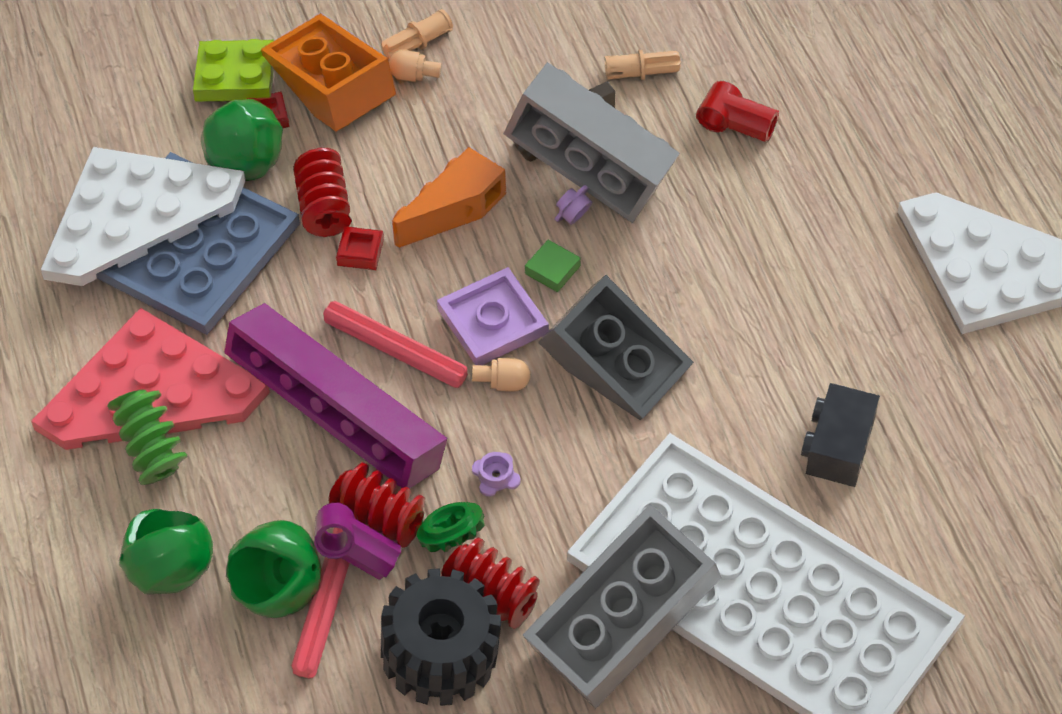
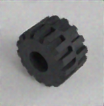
M440 568L428 569L426 579L421 580L415 573L405 578V590L396 586L389 594V606H383L381 615V658H383V670L387 678L396 677V689L404 696L412 689L416 692V702L428 705L429 697H440V706L452 705L453 695L460 694L465 701L475 695L476 684L484 688L490 680L491 670L495 668L497 661L501 615H496L498 604L493 595L483 597L485 585L476 578L468 584L464 582V572L452 569L451 576L444 577L440 576Z

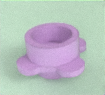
M584 185L578 192L573 188L568 190L556 204L560 211L554 220L560 222L564 218L570 225L578 221L593 203L585 195L589 188Z
M488 453L472 465V473L478 476L481 482L480 492L485 496H494L497 491L506 488L513 490L520 485V475L514 472L513 458L507 453ZM500 473V476L494 477L492 474Z

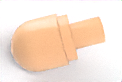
M399 50L393 53L389 59L391 74L396 79L417 82L422 81L423 76L440 78L442 63L426 61V55L420 54V52Z
M517 358L491 360V366L472 365V382H490V389H496V391H520L530 381L528 365Z

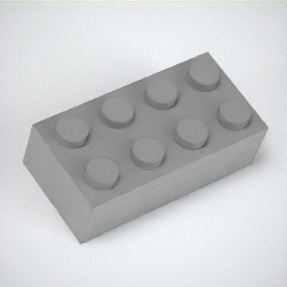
M548 62L522 94L503 133L506 137L579 187L586 185L589 188L587 190L589 194L631 223L635 221L680 154L664 139L656 137L637 124L632 117L624 115L605 102L600 95L589 91L573 80L568 73L557 69Z
M649 504L529 627L523 636L531 647L596 709L721 579V575L716 563Z

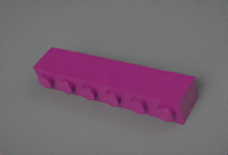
M263 303L229 321L224 353L386 477L397 481L398 486L401 488L405 486L412 488L440 469L447 437L270 306Z

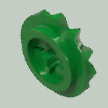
M455 502L444 505L427 516L418 528L417 538L421 546L426 547L429 552H437L440 549L448 552L452 547L460 546L467 540L475 539L476 532L482 530L485 526L483 520L485 515L481 507L476 503Z

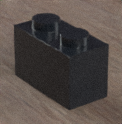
M833 383L829 384L826 398L817 397L811 420L818 423L815 433L807 431L801 456L808 457L805 474L856 487L875 422L880 395Z

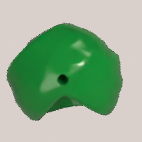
M253 99L233 100L218 108L204 121L201 147L205 161L209 166L244 171L245 181L259 179L271 170L280 156L283 128L273 111L262 103Z
M162 509L142 511L128 524L122 541L119 566L124 571L128 581L144 594L178 593L192 586L208 570L213 556L212 536L204 521L192 514Z
M277 520L258 525L239 539L229 551L226 578L230 584L231 595L233 599L256 615L266 618H281L292 615L303 609L320 587L321 561L314 541L305 529L293 522Z

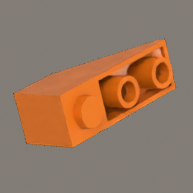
M468 147L458 158L451 159L444 171L433 182L426 183L419 195L408 206H403L397 211L392 220L395 246L400 248L482 219L506 195L505 169Z

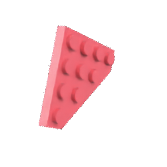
M140 308L31 422L35 431L63 449L69 450L82 448L83 442L107 439L108 443L122 441L119 435L122 427L115 425L112 419L116 411L109 410L107 405L115 398L132 391H160L162 396L153 402L152 405L153 407H167L168 411L159 418V421H173L174 427L168 431V434L201 429V424L226 420L227 424L244 422L269 395L270 390L267 385L250 372Z

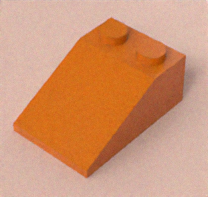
M321 13L261 48L263 57L313 116L336 132L396 95L388 58Z

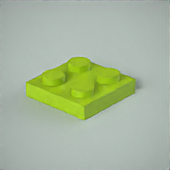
M274 39L199 41L193 85L195 102L269 98L272 92L274 68L263 57L261 48L273 42Z

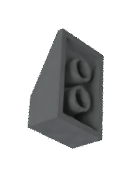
M607 275L592 285L538 341L567 372L639 420L648 414L694 363Z

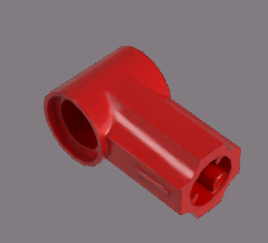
M717 81L712 85L696 112V119L704 128L712 132H723L726 128L766 142L770 140L779 119V110L743 98L742 93L735 85L725 81Z

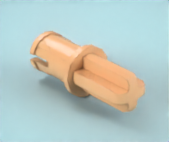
M443 9L417 23L411 21L405 30L387 38L381 43L385 57L390 59L391 55L399 50L412 51L418 47L422 50L427 47L428 42L452 31V21Z
M638 50L636 54L604 57L607 80L627 77H640L641 80H645V75L678 72L681 67L680 55L677 51L643 54V50Z

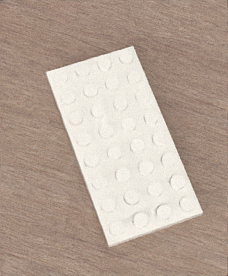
M671 433L666 436L567 552V561L584 572L651 504L716 563L721 575V579L672 630L799 714H897L961 627L965 617L962 613Z

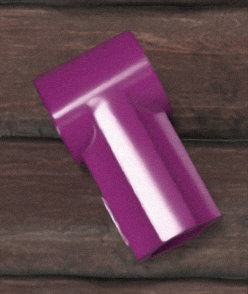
M330 503L318 510L315 518L314 545L322 556L330 559L342 558L378 580L388 576L395 567V563L401 553V546L356 520L352 510L346 505ZM329 528H339L343 532L332 534L326 530Z

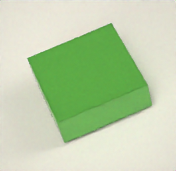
M548 239L525 264V274L558 292L581 266V257Z

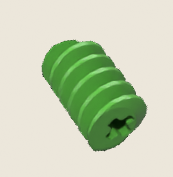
M146 390L132 391L115 398L107 405L109 410L116 411L112 419L115 425L122 427L119 432L122 441L129 442L125 448L128 456L136 457L132 463L133 469L136 472H143L138 479L141 485L153 484L173 475L179 469L178 464L188 457L186 452L173 453L171 450L181 440L179 436L168 438L165 436L174 427L173 421H159V418L168 411L166 406L153 407L152 405L153 402L162 396L159 390L149 392Z

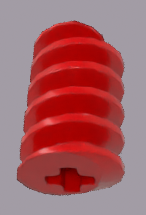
M319 147L308 150L295 160L293 166L302 225L307 232L319 237H330L343 232L344 226H350L352 222L349 216L350 204L348 202V193L345 189L346 183L343 177L341 156L336 150L331 148Z
M364 462L358 464L353 470L343 472L330 490L329 504L341 503L352 510L356 520L363 524H369V527L378 533L383 532V535L392 541L397 540V543L402 548L408 547L415 539L419 526L423 523L425 497L418 495L409 503L411 489L406 486L401 488L395 495L397 481L390 478L381 486L383 473L378 470L372 472L367 478L369 465Z
M480 537L474 539L469 545L464 544L457 547L444 563L441 576L450 577L453 569L464 572V582L468 584L476 578L485 585L483 597L493 595L498 604L496 615H501V621L508 620L509 627L512 629L519 628L535 606L538 597L536 591L540 584V579L533 576L524 584L522 581L526 575V569L522 566L516 568L511 574L508 573L512 560L507 556L495 564L498 550L494 547L489 548L482 555L481 552L485 541Z

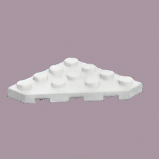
M93 147L42 265L41 273L43 279L84 286L96 280L97 273L115 264L120 268L147 255L148 248L166 239L171 243L199 229V223L215 215L222 218L234 212L245 184L244 171Z
M932 193L899 202L898 214L961 334L1062 307V239L939 193Z

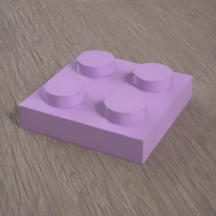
M509 267L437 300L438 311L475 365H484L491 360L543 337L549 331L548 322Z

